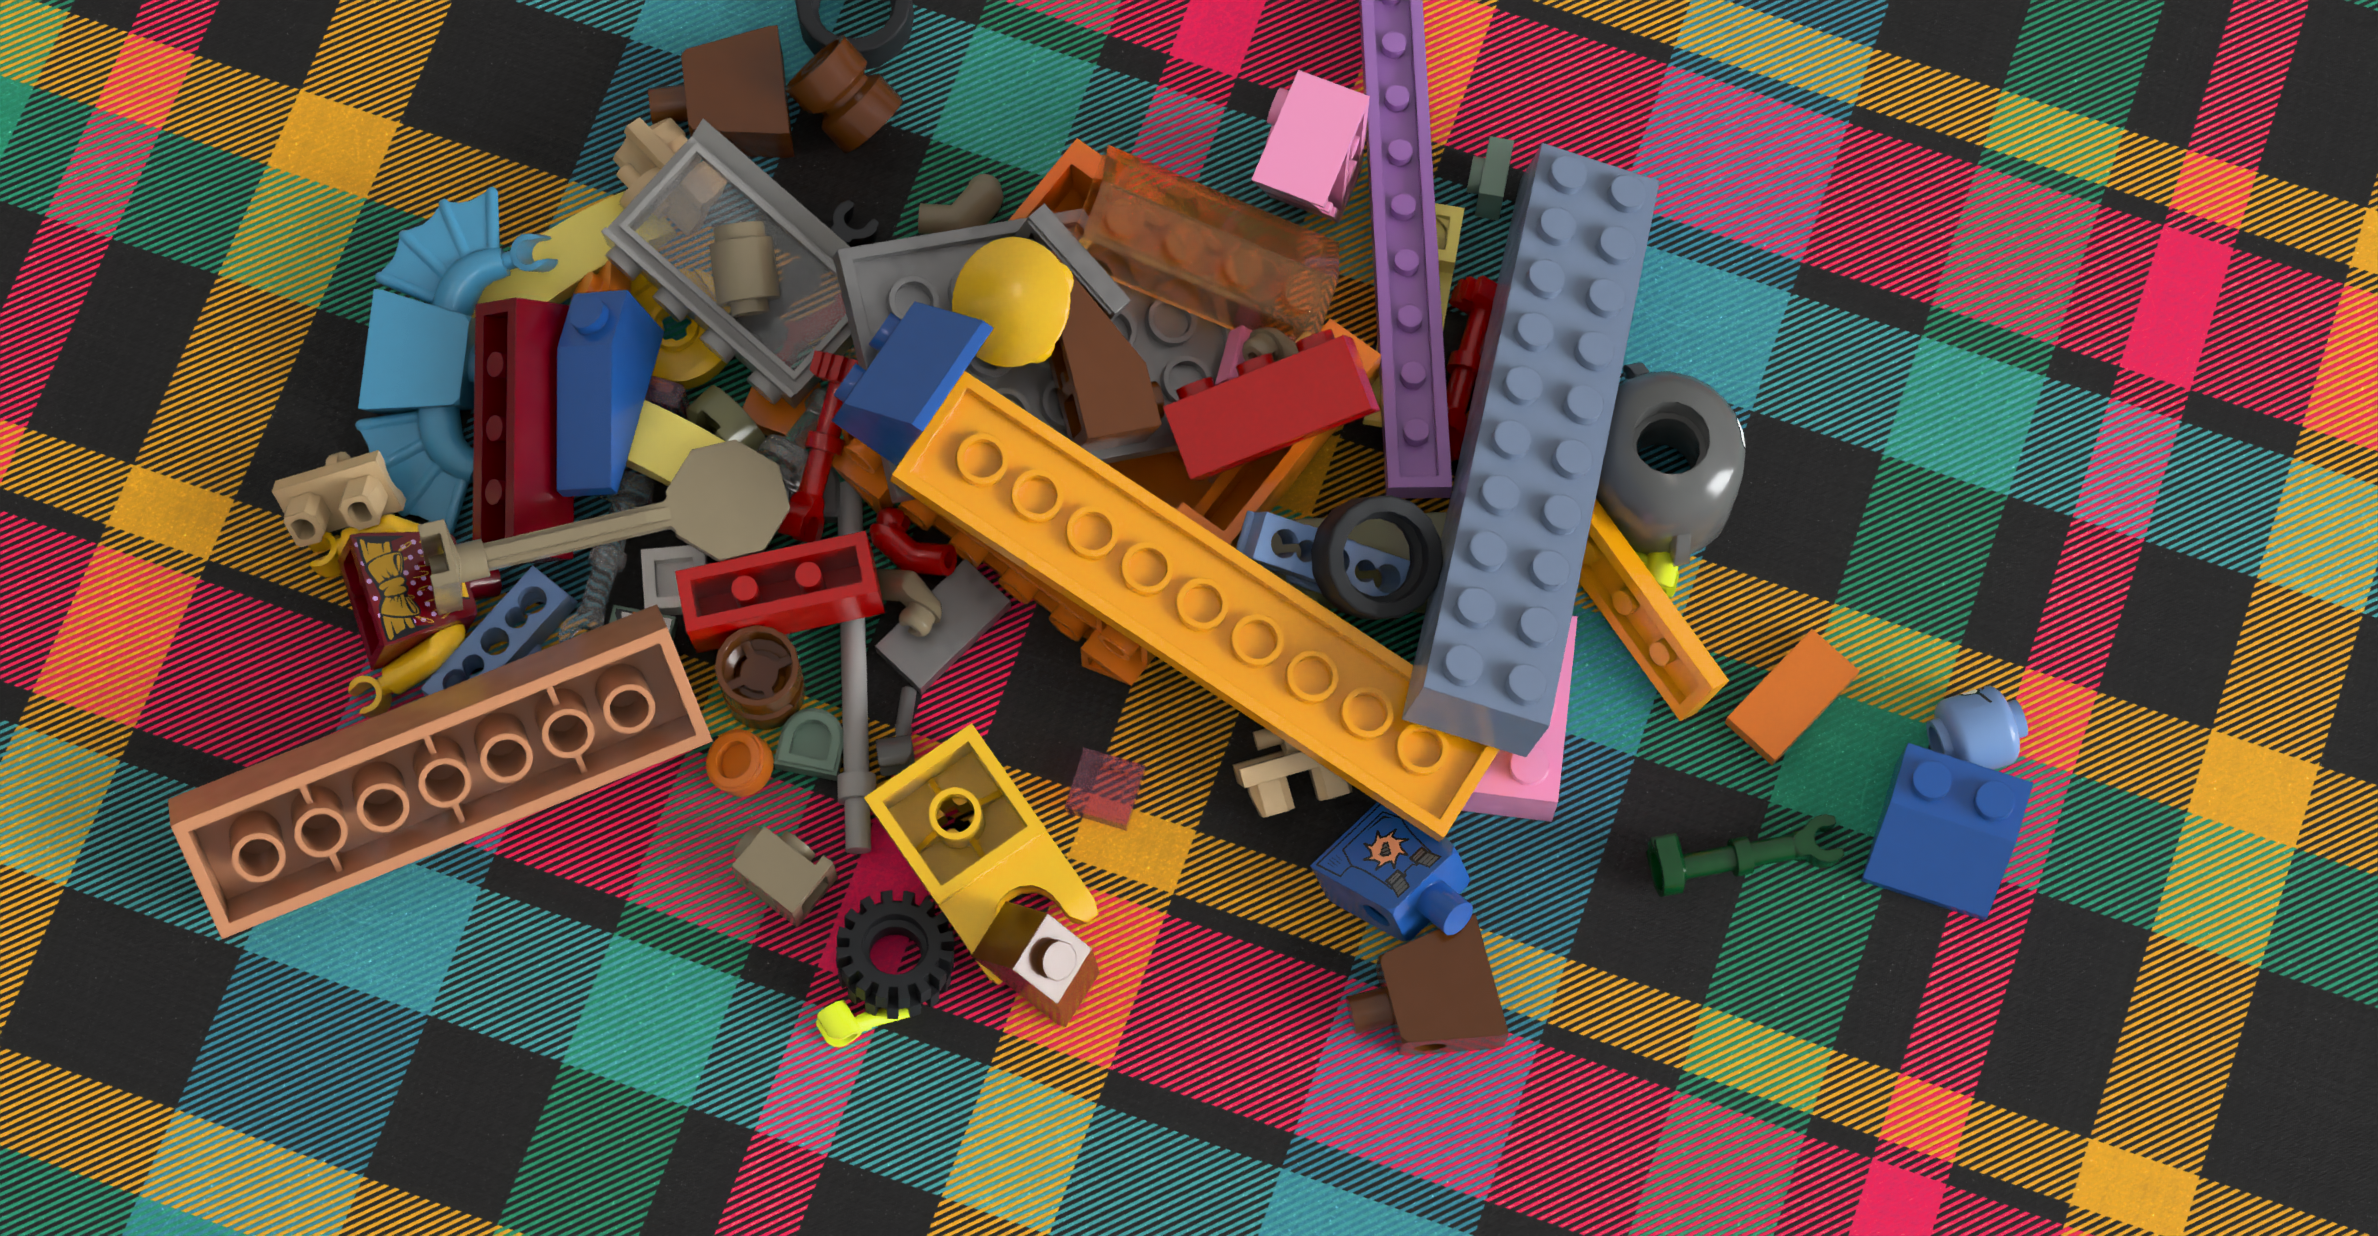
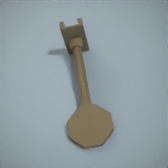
M735 439L692 449L665 491L666 499L663 502L483 543L480 538L454 544L444 519L418 525L422 552L425 565L430 566L432 572L430 578L437 614L442 615L463 610L462 583L490 577V571L667 529L673 530L677 538L718 562L762 553L766 550L790 511L780 466Z

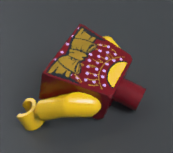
M393 514L382 515L379 525L362 530L354 527L345 528L342 530L341 537L335 538L331 533L325 531L321 542L308 545L313 552H321L331 548L325 558L314 560L309 566L318 575L325 578L334 577L342 573L371 670L382 668V676L378 679L362 675L354 678L348 687V693L354 697L364 693L368 688H375L376 698L373 703L363 707L358 712L367 718H373L389 710L392 702V692L398 695L403 694L433 675L465 640V635L477 616L475 601L497 597L501 594L502 589L499 569L490 571V577L462 583L463 610L438 615L430 575H432L431 568L425 565L418 530V525L420 524ZM450 533L454 544H457L455 537Z

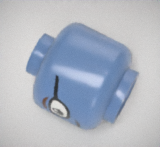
M1984 686L1941 700L1936 705L1934 719L1927 721L1926 724L1931 750L1992 770L2014 763L2020 752V738L2028 735L2027 721L2018 701L2012 700L2007 702L2003 694L1992 686Z

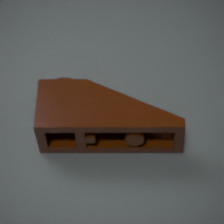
M1051 251V252L1056 256V258L1058 259V261H1059L1060 263H1063V262L1059 259V257L1054 253V251ZM1073 275L1074 283L1073 289L1070 292L1068 320L1061 336L1055 343L1052 355L1048 358L1068 439L1088 452L1146 442L1162 425L1161 419L1164 417L1165 411L1163 406L1165 405L1161 388L1156 381H1150L1146 362Z

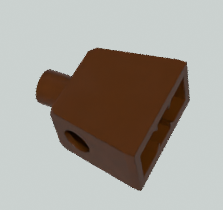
M778 25L766 26L687 48L681 53L684 84L648 88L652 124L667 118H672L675 123L688 121L691 137L704 118L747 157H794L788 96L785 90L784 60Z
M1476 914L1472 915L1465 927L1454 935H1446L1443 931L1437 929L1378 956L1376 972L1380 988L1346 996L1347 1009L1354 1033L1360 1034L1391 1026L1399 1055L1408 1056L1496 1049L1505 1046L1509 1034Z

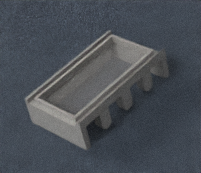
M704 118L689 140L608 228L605 227L601 231L607 245L611 247L605 255L606 258L632 281L641 274L658 289L652 298L674 319L681 322L686 315L693 319L705 330L699 339L722 361L728 363L735 356L753 373L746 380L773 405L782 398L795 409L821 379L809 370L815 350L843 356L854 344L833 260L837 249L849 248L850 246ZM763 221L766 236L773 237L781 298L768 301L770 310L768 313L732 317L730 306H717L709 244L715 242L713 228L738 222Z

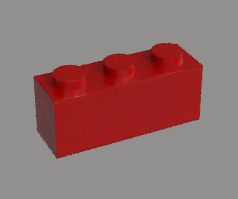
M1332 329L1321 331L1295 343L1299 352L1276 362L1272 353L1264 354L1237 365L1235 368L1239 377L1216 386L1213 378L1207 377L1177 389L1176 393L1179 400L1163 406L1190 480H1205L1380 411L1353 338L1345 335L1335 338Z
M866 530L675 571L686 632L697 653L720 649L726 638L739 629L754 625L772 627L785 635L885 613L874 554Z

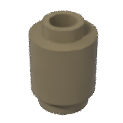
M747 221L714 227L715 242L709 244L717 306H730L732 317L753 316L770 312L768 301L779 299L781 296L773 237L766 236L764 222Z

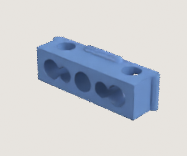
M1247 511L1236 549L1267 570L1285 575L1289 583L1321 593L1313 576L1311 548L1318 528L1269 512ZM1278 533L1281 537L1282 545L1298 544L1301 549L1300 558L1297 557L1296 552L1279 553V555H1276L1271 547L1273 535ZM1347 538L1343 551L1344 569L1355 588L1371 596H1385L1399 589L1406 579L1410 566L1409 560L1365 546ZM1356 565L1359 571L1378 569L1382 576L1380 587L1377 589L1374 578L1358 579L1355 575Z
M532 565L446 662L421 687L423 694L428 696L466 681L469 677H476L541 651V645L574 610L578 601ZM536 602L546 604L537 613H527L526 621L525 610L527 606ZM526 621L522 627L513 628L516 623ZM497 642L509 643L506 650L501 654H488V650L493 644ZM484 668L478 675H470L475 669Z

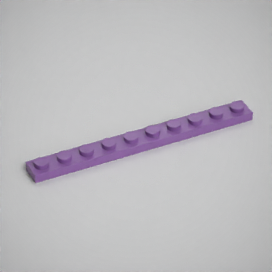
M1359 0L1364 94L1370 96L1366 142L1378 353L1381 354L1379 380L1386 496L1393 495L1401 499L1450 498L1452 472L1423 0Z

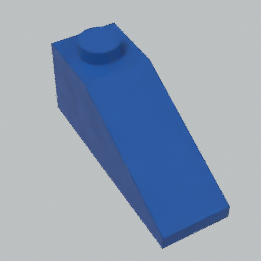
M628 290L573 294L557 347V491L563 497L618 494L664 335L663 329Z

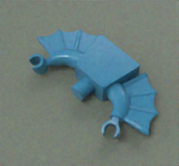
M489 187L486 192L471 201L457 203L442 199L438 202L439 207L433 216L423 225L399 232L396 253L381 272L376 273L375 280L381 285L421 301L385 290L374 289L358 408L385 416L360 419L355 424L357 430L362 433L368 444L369 453L376 450L380 451L392 482L402 491L406 498L404 510L398 513L403 517L409 514L419 516L430 522L444 519L449 533L452 535L456 528L469 482H473L474 449L464 439L460 411L474 409L475 318L472 315L475 310V304L478 303L480 296L488 285L510 276V270L519 268L523 271L543 273L554 269L558 263L557 259H542L538 261L533 259V248L539 242L550 240L551 237L547 235L521 234L512 243L510 251L504 252L500 248L498 191L494 187Z

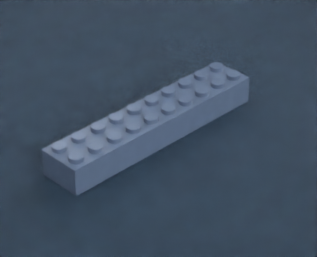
M1544 143L1540 145L1520 180L1441 538L1443 567L1437 587L1428 597L1402 715L1403 720L1523 757L1528 756L1550 726L1660 183L1659 180Z

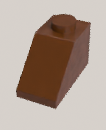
M1007 901L971 955V957L1046 1016L1063 1027L1067 1026L1100 973L1092 948L1050 914Z

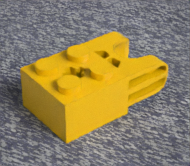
M972 723L864 797L873 814L937 906L945 914L949 923L971 954L975 951L1004 903L1021 894L1037 893L1049 898L1056 903L1072 923L1086 924L1099 915L1095 899ZM955 806L961 813L967 812L970 809L974 811V816L968 819L970 826L966 830L959 832L954 828L945 831L941 828V826L948 823L944 813L951 807ZM976 961L990 981L997 985L1003 982Z

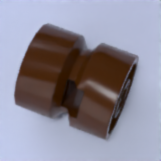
M841 35L816 53L794 75L785 90L804 111L813 114L822 113L824 115L821 125L822 130L846 154L858 148L874 135L894 115L902 104L903 99L879 73L868 76L864 74L867 61L844 35Z
M754 625L742 628L726 638L717 652L715 671L727 709L735 720L752 729L770 730L782 727L793 714L800 710L804 703L806 692L796 648L786 635L772 627Z

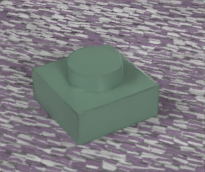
M1490 136L1486 158L1473 156L1467 192L1478 194L1475 216L1499 221L1514 140Z

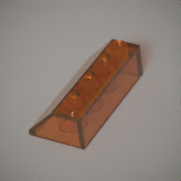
M1107 145L1103 151L1073 234L1115 282L1227 329L1233 330L1241 325L1252 331L1262 327H1274L1295 343L1305 337L1321 332L1339 280V242L1111 145Z

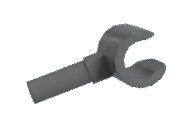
M905 686L901 688L895 724L896 737L876 739L881 776L897 775L915 763L911 737L913 728L911 725L917 690L913 687Z

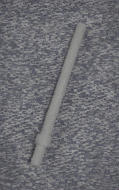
M846 481L840 482L838 536L863 531L862 497ZM865 618L840 623L844 772L837 776L838 803L844 805L845 851L850 854L871 852L870 808L864 797L876 789V775L869 772Z

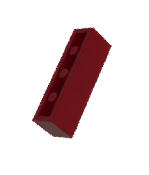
M517 297L475 304L472 540L481 538L483 543L574 522V496L563 497L557 491V347L570 305ZM573 552L526 563L535 564L572 560Z

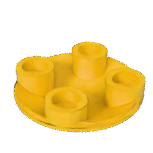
M1006 237L994 240L978 249L961 269L955 283L952 298V312L983 320L994 328L975 356L986 363L999 367H1018L1029 363L1038 364L1046 361L1052 355L1055 343L1061 336L1068 320L1070 292L1073 289L1074 283L1073 275L1070 269L1065 264L1060 263L1050 250L1030 239Z

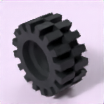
M892 890L881 892L880 903L874 904L871 897L868 896L860 901L859 913L851 908L845 915V928L839 926L837 934L836 964L841 987H848V998L855 1005L863 1000L865 1001V1012L876 1016L879 1007L887 1009V1019H898L899 1009L907 1008L909 1016L913 1017L921 1014V1003L926 1002L931 1008L939 1001L940 989L946 992L951 983V972L954 969L953 931H948L949 920L945 914L941 912L937 916L935 915V904L925 898L919 906L915 904V893L908 891L903 892L902 901H893ZM885 936H906L917 944L921 952V958L918 964L907 973L897 975L886 974L877 969L870 959V951L873 945Z

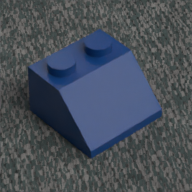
M914 301L902 319L890 313L869 343L871 347L879 351L867 370L855 363L833 396L841 400L843 405L832 419V422L894 465H897L925 430L994 328L983 320Z
M1908 743L1895 764L1861 881L1985 921L2014 850L2033 782Z

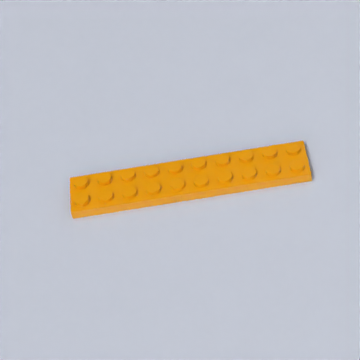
M966 371L961 375L925 430L908 450L891 476L890 482L1438 842L1446 836L1500 750L1403 720L1402 715L1413 670L1412 664Z

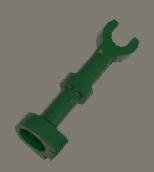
M1824 814L1814 817L1802 830L1795 831L1789 835L1749 842L1746 836L1728 839L1727 846L1685 854L1682 853L1679 837L1676 833L1651 837L1647 843L1649 849L1646 851L1655 889L1658 895L1663 897L1683 893L1687 879L1732 871L1736 877L1753 874L1754 867L1789 860H1805L1812 866L1819 868L1832 867L1842 859L1844 851L1843 848L1824 850L1816 844L1815 833L1829 831L1836 824L1835 816Z

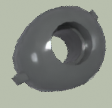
M1641 362L1627 364L1623 366L1625 380L1618 386L1596 499L1634 551L1647 555L1652 552L1670 553L1673 567L1690 564V554L1701 551L1721 534L1732 511L1744 471L1746 441L1736 413L1727 401L1710 385L1690 375L1676 372H1649ZM1651 445H1667L1677 449L1686 458L1690 470L1681 474L1662 473L1650 468L1640 459L1638 452Z

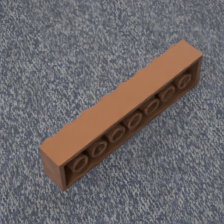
M656 604L168 799L170 826L220 937L224 939L688 752L713 740L667 625Z

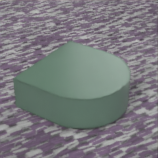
M808 708L796 712L785 722L781 730L774 759L775 769L837 781V776L840 774L843 762V729L840 722L831 713L818 708Z

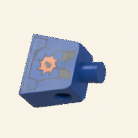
M1379 802L1310 865L1327 899L1400 941L1412 940L1430 922L1446 935H1454L1465 927L1472 916V904L1460 895L1468 886L1470 878L1453 844L1446 836L1440 842L1436 841Z

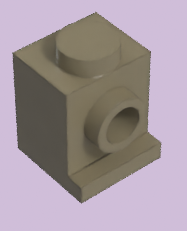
M753 826L741 838L732 854L736 861L731 867L737 882L797 928L838 879L834 863L823 855L814 865L811 861L816 856L815 853L803 841L788 831H785L779 838L765 826L762 829L758 826Z

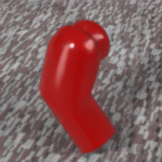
M885 507L878 511L876 524L870 525L871 542L900 570H912L918 574L949 576L954 572L957 564V553L953 545L917 542L906 534L911 522L910 518L904 515L902 510Z

